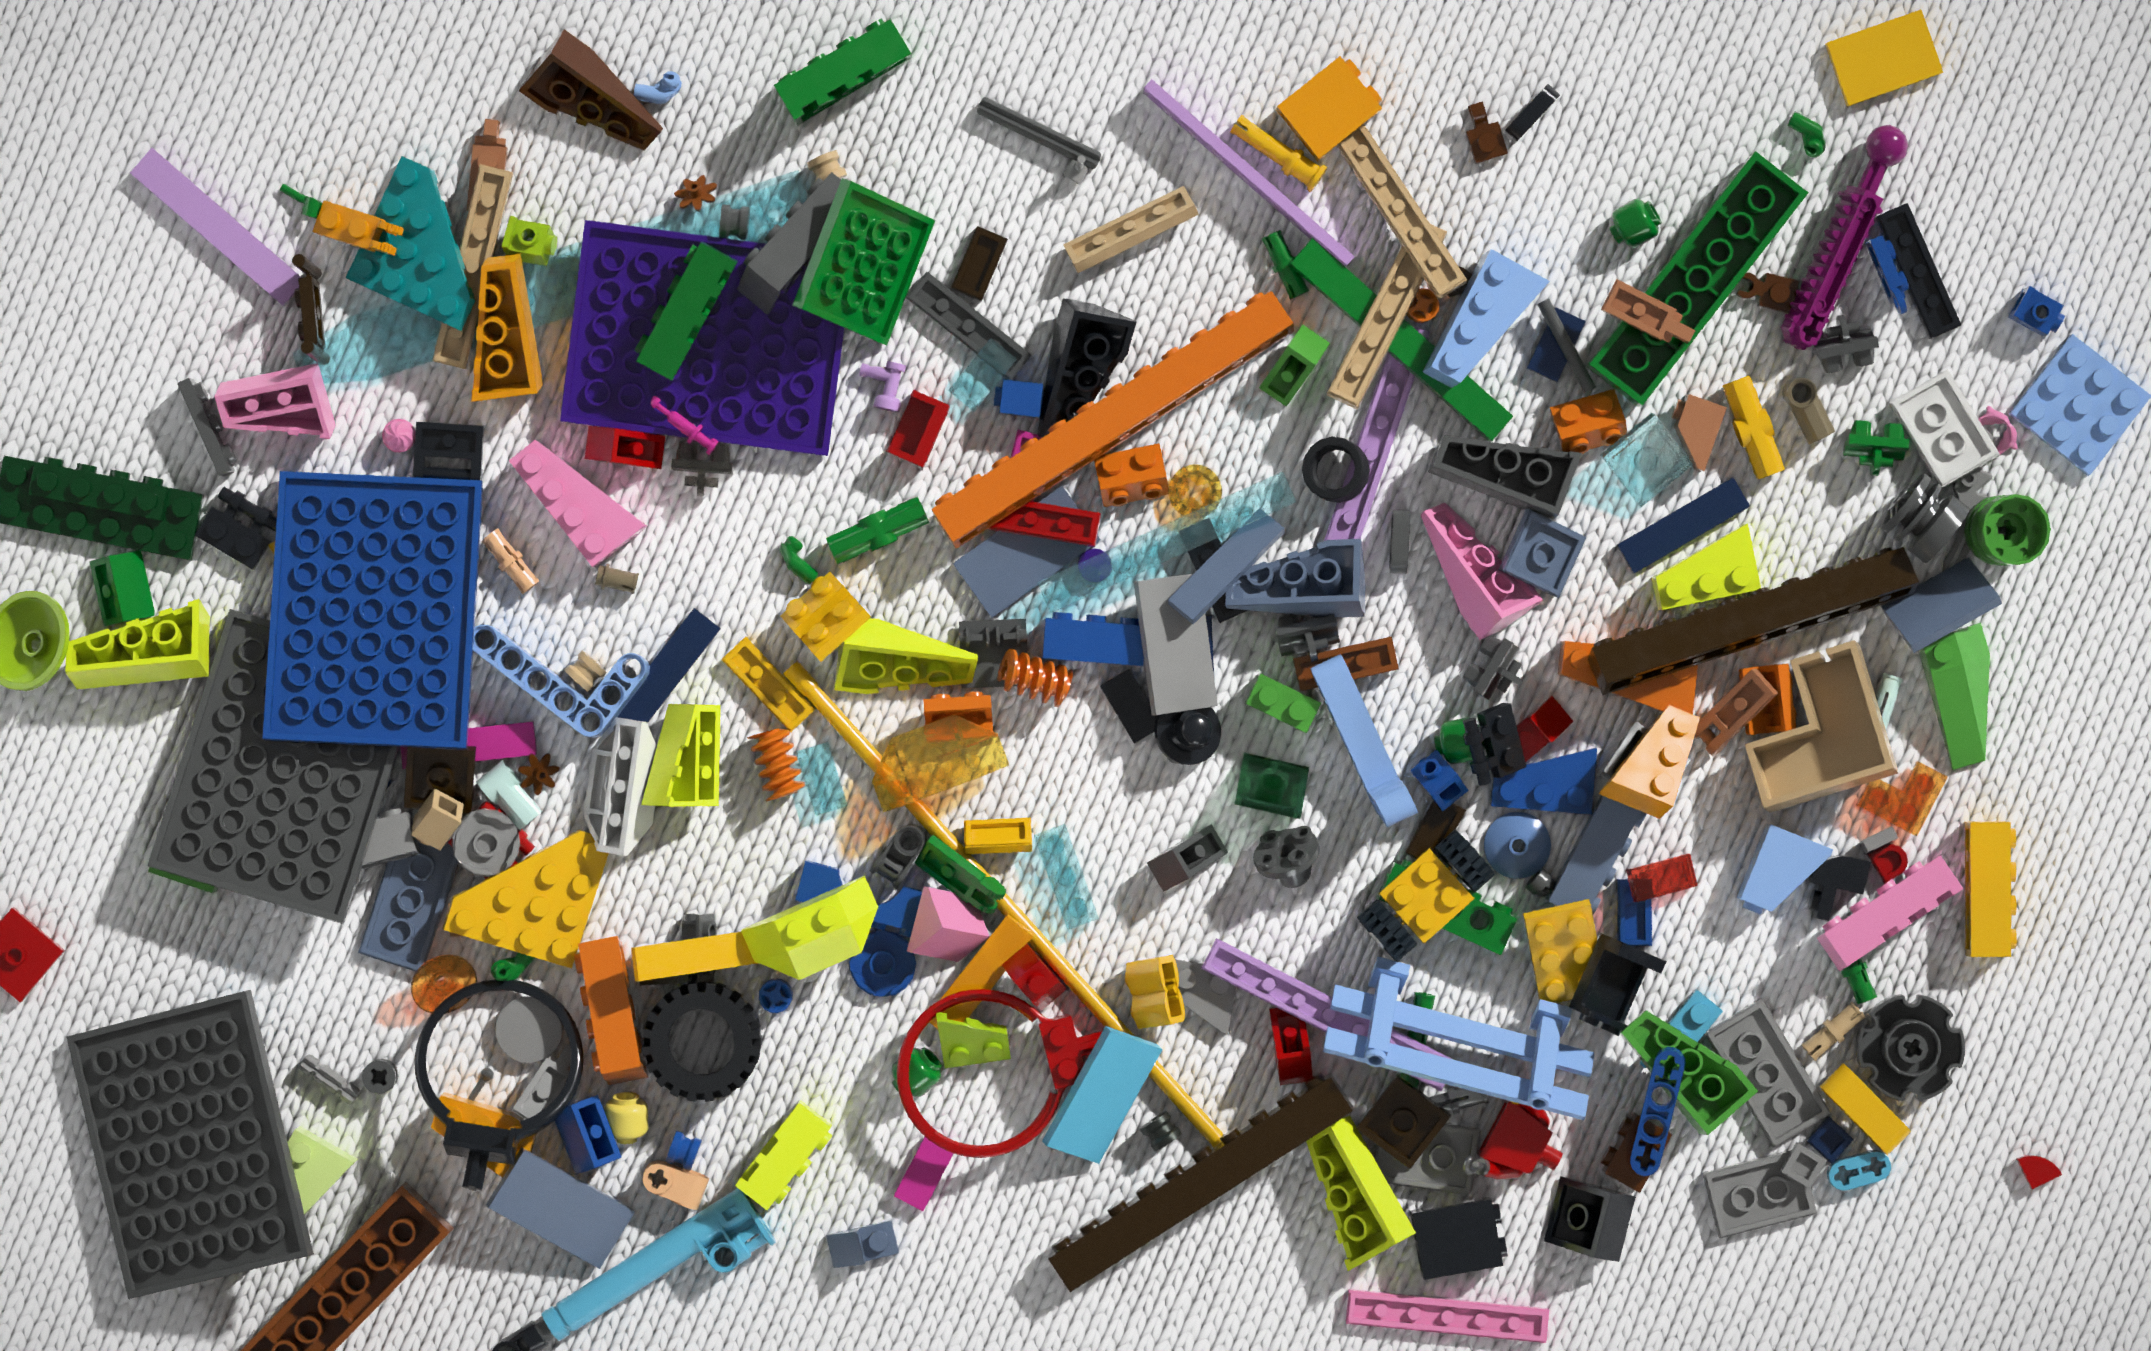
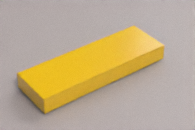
M746 636L721 659L790 732L815 710Z

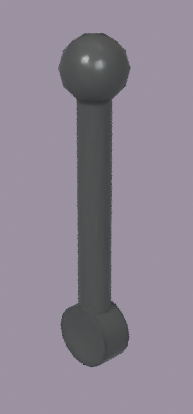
M484 1068L481 1071V1078L467 1099L475 1100L485 1083L493 1078L494 1072L492 1069Z

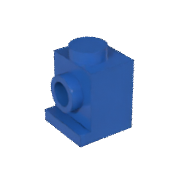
M2027 286L2023 288L2008 318L2041 336H2046L2050 331L2056 333L2061 326L2065 315L2060 312L2064 305L2038 292L2035 288ZM2038 306H2043L2046 309L2047 314L2044 318H2039L2036 315Z

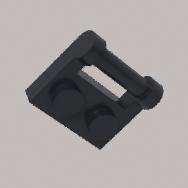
M416 422L413 477L482 481L485 426ZM426 457L471 459V469L426 467L425 459Z

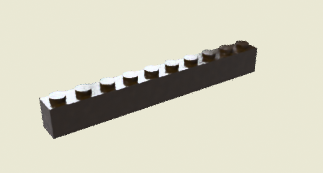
M1891 547L1879 550L1873 557L1864 560L1861 557L1850 559L1842 567L1833 570L1830 567L1819 569L1811 577L1802 580L1799 577L1788 579L1780 587L1771 590L1768 587L1757 589L1749 597L1740 600L1736 597L1726 599L1718 607L1709 610L1705 607L1695 609L1687 617L1675 620L1673 617L1664 619L1656 627L1644 630V628L1633 629L1626 633L1625 637L1616 640L1612 638L1602 639L1592 647L1588 662L1603 696L1914 594L1919 580L1905 548L1901 547L1893 550Z
M1330 1072L1326 1076L1318 1073L1304 1083L1307 1088L1295 1095L1293 1091L1285 1094L1276 1101L1278 1106L1267 1113L1265 1109L1257 1112L1248 1119L1250 1124L1239 1131L1237 1127L1229 1130L1220 1137L1222 1142L1214 1148L1210 1149L1208 1145L1201 1148L1191 1156L1193 1158L1192 1162L1184 1167L1180 1163L1173 1166L1163 1174L1165 1179L1156 1185L1152 1181L1145 1184L1135 1192L1137 1197L1127 1204L1124 1200L1117 1202L1107 1210L1109 1215L1099 1222L1096 1218H1093L1079 1228L1081 1233L1071 1240L1068 1236H1065L1051 1246L1053 1251L1050 1252L1048 1260L1069 1292L1077 1289L1351 1113L1353 1105L1332 1073Z

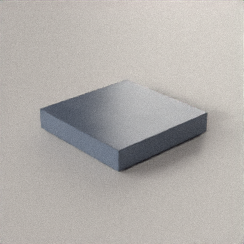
M1526 509L1498 570L1559 598L1586 540V536L1530 509Z

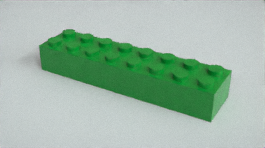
M1755 151L1750 154L1643 291L1647 295L1677 309L1676 312L1683 315L1680 323L1695 330L1690 342L1687 344L1675 337H1672L1669 343L1663 340L1660 341L1620 321L1587 363L1586 367L1635 406H1643L1809 192Z

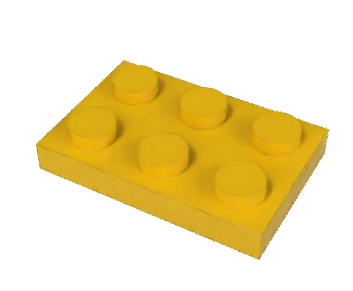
M1589 899L1523 913L1539 1000L1559 1003L1572 1000L1597 943Z

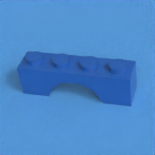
M806 860L795 901L803 903L843 885L839 868ZM903 886L895 897L884 903L877 904L878 909L871 927L885 930L886 925L899 928L898 934L911 937L922 890Z

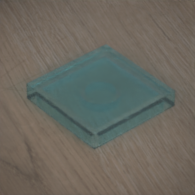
M1654 413L1649 414L1600 454L1640 507L1644 506L1693 466Z

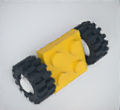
M1453 830L1435 847L1437 853L1449 865L1448 868L1428 848L1378 893L1395 911L1396 914L1394 916L1376 899L1357 917L1371 937L1396 962L1400 961L1417 945V942L1402 925L1406 924L1420 941L1425 944L1474 900V897L1457 880V877L1473 892H1476L1495 875L1479 852L1457 830Z

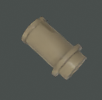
M606 564V566L599 565L595 585L601 586L602 590L608 587L630 592L631 594L635 593L639 573L609 568L610 564Z

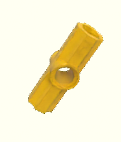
M1750 375L1722 385V389L1734 418L1732 419V424L1740 445L1745 447L1754 475L1759 480L1783 471L1785 468L1773 438L1775 433L1766 409L1761 407L1757 391L1752 383L1753 381Z

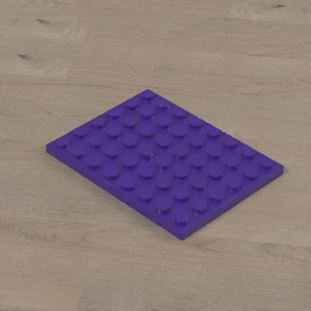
M585 220L560 421L689 438L670 424L666 415L650 405L652 397L656 396L661 399L660 404L670 412H678L696 427L699 424L703 425L701 433L709 439L714 438L723 443L828 456L844 328L792 306L807 269L805 265L801 267L803 271L788 292L785 293L781 290L775 302V307L768 315L737 290L747 267L743 263L754 248L761 250L767 243ZM701 242H704L737 260L738 263L674 379L671 381L637 362L636 360L640 354L634 350L643 334L650 336L656 324L650 321L658 306L662 304L666 307L672 295L667 290L676 274L682 277L688 267L683 261L692 245L698 247Z

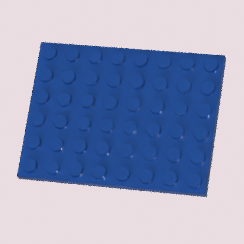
M280 471L263 740L467 750L483 481Z

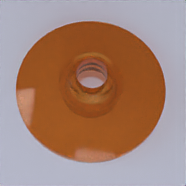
M447 954L434 957L426 961L415 972L411 982L412 998L420 1009L432 1014L451 994L468 985L477 983L476 972L470 962L461 956ZM464 998L463 1000L459 1001L454 1006H452L446 1013H450L461 1008L470 1000V998Z

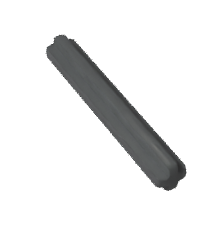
M987 97L982 98L977 108L979 115L1076 161L1078 156L1083 155L1086 158L1084 165L1091 169H1095L1101 159L1102 154L1099 151Z

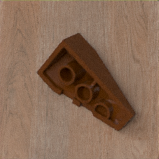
M565 29L548 47L519 89V92L548 112L557 115L558 111L573 116L576 118L575 123L585 127L588 123L605 130L607 136L644 151L663 129L589 46Z

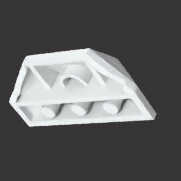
M615 717L611 726L593 746L583 814L589 831L595 840V848L599 852L628 856L653 824L655 806L641 805L657 748L647 722Z

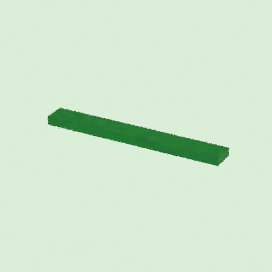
M1313 238L1310 239L1289 265L1355 324L1361 327L1377 295ZM1404 319L1387 352L1489 442L1493 441L1512 419L1513 415L1468 375L1461 383L1450 388L1423 373L1422 371L1435 346Z

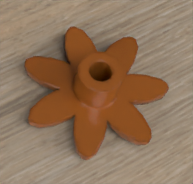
M701 175L697 181L684 179L683 183L686 189L674 192L676 197L683 199L679 204L681 209H685L693 204L694 209L700 211L702 201L707 203L715 201L714 196L709 193L717 188V184L709 183L705 185L706 177Z

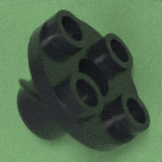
M1211 707L1157 715L1155 719V738L1159 749L1170 762L1181 765H1195L1210 758L1217 750L1221 739V725L1217 714Z

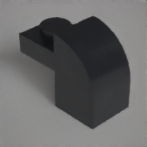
M1833 855L1820 865L1806 880L1819 884L1818 891L1813 890L1809 900L1808 909L1813 910L1811 917L1826 921L1830 920L1837 889L1863 895L1871 862L1844 855Z

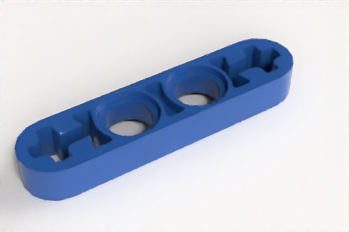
M1674 1047L1661 1049L1654 1060L1630 1157L1632 1169L1641 1176L1654 1174L1661 1164L1685 1068L1683 1053ZM1668 1055L1674 1056V1062L1679 1064V1067H1672L1669 1080H1676L1675 1084L1666 1079H1655L1656 1075L1663 1078L1665 1064L1660 1063V1061L1667 1060ZM1658 1087H1665L1671 1092L1672 1097L1668 1103H1656L1652 1098L1653 1090ZM1650 1119L1659 1120L1664 1127L1662 1133L1657 1136L1647 1134L1644 1130L1645 1122ZM1640 1139L1649 1144H1660L1659 1148L1652 1145L1650 1158L1655 1160V1163L1649 1162L1647 1167L1641 1166V1160L1636 1158L1637 1156H1643L1646 1143H1639Z

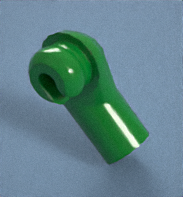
M1794 111L1787 126L1802 134L1806 155L1811 158L1819 157L1826 148L1821 125Z
M788 536L784 543L781 542L779 551L787 568L809 585L817 577L818 571L797 555L803 548V544L794 536Z
M517 953L514 957L497 960L491 967V974L498 981L518 979L535 957Z

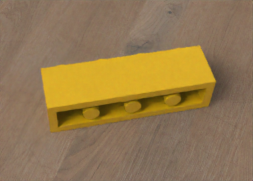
M1965 821V955L1969 957H2011V949H2016L2017 934L2015 929H2011V916H2015L2017 910L2016 897L2011 895V882L2016 881V863L2011 862V848L2016 847V830L2011 828V822Z

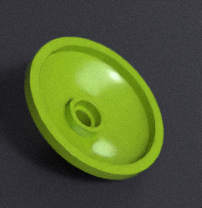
M23 591L10 596L0 605V684L16 691L36 689L48 682L62 665L69 645V623L62 606L53 597L38 591Z

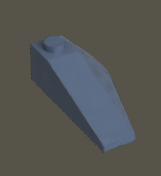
M1361 539L1326 540L1317 543V547L1300 553L1294 551L1288 553L1287 557L1274 562H1262L1251 566L1226 591V608L1325 617L1335 614V618L1365 617L1366 584Z

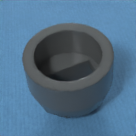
M1542 867L1531 877L1525 888L1537 897H1546L1548 893L1544 888L1547 887L1550 890H1554V878Z

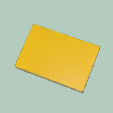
M1922 10L1825 43L1847 107L1944 73Z

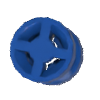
M770 979L762 985L759 991L760 1005L770 1013L783 1012L793 1000L792 988L783 979Z
M676 1131L665 1162L669 1164L675 1162L682 1164L684 1169L691 1171L702 1139L696 1137L689 1139L684 1136L683 1132Z

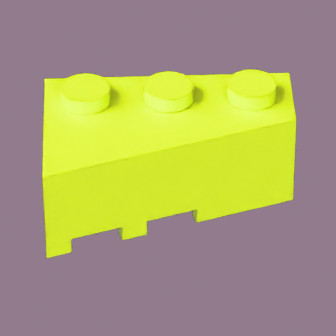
M1748 523L1740 525L1726 535L1651 577L1657 609L1665 610L1760 589L1761 585Z
M668 704L641 805L667 807L719 806L721 705Z

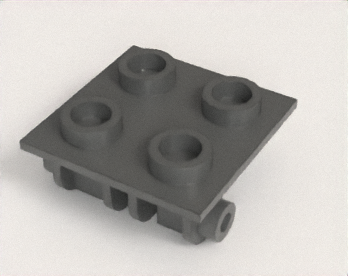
M1026 619L959 621L960 649L978 655L973 682L961 684V688L1004 687V681L998 682L997 676L1006 651L1010 648L1015 649L1017 655L1022 652L1027 653Z

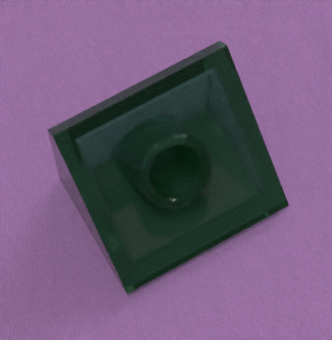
M1244 752L1232 803L1300 819L1309 767Z

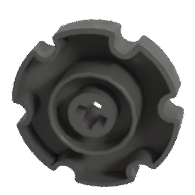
M1898 994L1880 1001L1871 1008L1868 1015L1871 1017L1872 1023L1868 1028L1859 1027L1855 1045L1858 1065L1863 1068L1867 1066L1871 1068L1872 1072L1867 1079L1868 1082L1879 1092L1903 1101L1909 1092H1913L1917 1100L1923 1101L1935 1097L1946 1090L1953 1083L1949 1076L1950 1069L1953 1067L1961 1068L1965 1057L1963 1031L1958 1027L1951 1028L1949 1025L1953 1013L1939 1001L1917 994L1915 1000L1911 1003L1906 1001L1904 995ZM1906 1041L1910 1043L1914 1041L1913 1045L1917 1048L1915 1053H1907V1049L1903 1047Z

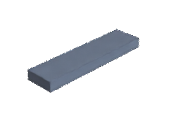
M1259 508L1168 599V604L1194 625L1285 533L1284 527Z

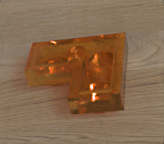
M1916 761L1901 790L1880 779L1869 782L1861 793L1856 806L1914 836H1918L1948 777Z

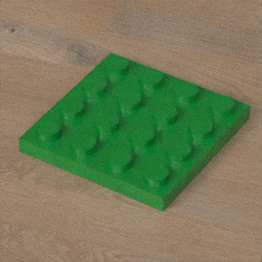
M842 178L792 306L887 346L936 220L857 183Z

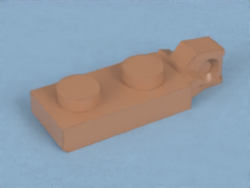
M485 119L483 136H475L466 211H469L479 165L482 164L506 170L508 148L506 147V139L499 138V120Z
M1618 279L1615 280L1601 308V311L1660 341L1663 340L1669 343L1672 337H1675L1688 344L1695 333L1694 329L1680 323L1683 315L1676 312L1677 309Z

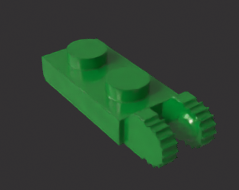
M934 835L927 840L915 861V865L955 893L964 902H969L977 909H980L981 912H984V914L992 915L998 907L996 901L1003 899L1006 894L1005 886L1000 884L997 879L986 877L985 873Z

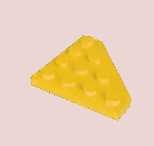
M577 830L561 841L526 857L523 861L507 868L505 871L503 870L496 875L490 876L470 889L452 896L442 929L572 969L575 960L574 954H577L578 943L581 942L609 853L596 850L595 840L591 833Z

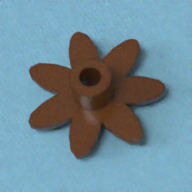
M530 753V766H520L518 768L520 773L527 776L523 779L520 786L527 788L533 784L534 793L539 795L543 784L550 788L555 787V783L549 775L557 773L560 767L556 765L548 766L551 759L549 753H546L540 761L534 754Z

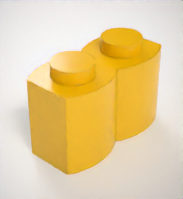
M1173 955L1126 963L1125 983L1132 995L1130 1012L1137 1028L1143 1029L1183 1022L1185 1019L1184 1002L1178 988L1179 974Z

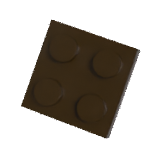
M467 746V750L408 747L404 808L420 809L432 791L437 789L463 803V813H470L473 799L476 746Z
M1396 1074L1358 1123L1356 1129L1410 1169L1449 1120L1451 1114Z

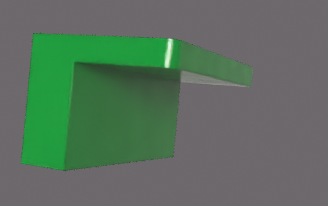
M141 551L110 555L89 561L104 627L155 615Z

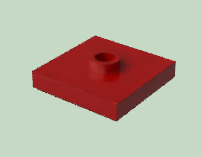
M15 907L11 908L0 921V986L16 1000L22 1002L66 950Z

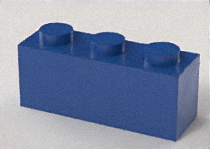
M1053 612L1052 618H1045L1042 658L1143 666L1144 664L1138 618L1120 617L1119 624L1106 623V616L1086 614V621L1072 620L1073 613Z

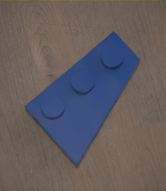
M1597 748L1526 764L1527 767L1502 778L1493 777L1490 806L1592 815Z

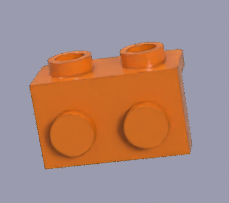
M1615 389L1550 407L1551 417L1560 439L1561 451L1563 452L1572 451L1584 454L1590 449L1604 445L1612 446L1627 439L1626 419Z
M1159 443L1104 454L1094 460L1104 507H1119L1129 502L1144 499L1154 500L1169 494L1167 476Z
M1789 663L1739 669L1740 680L1751 669H1757L1778 692L1745 725L1746 734L1785 732L1795 729L1797 713L1793 703V679Z
M968 692L964 694V697L936 694L932 695L930 699H923L927 743L993 739L991 695H984L982 692Z

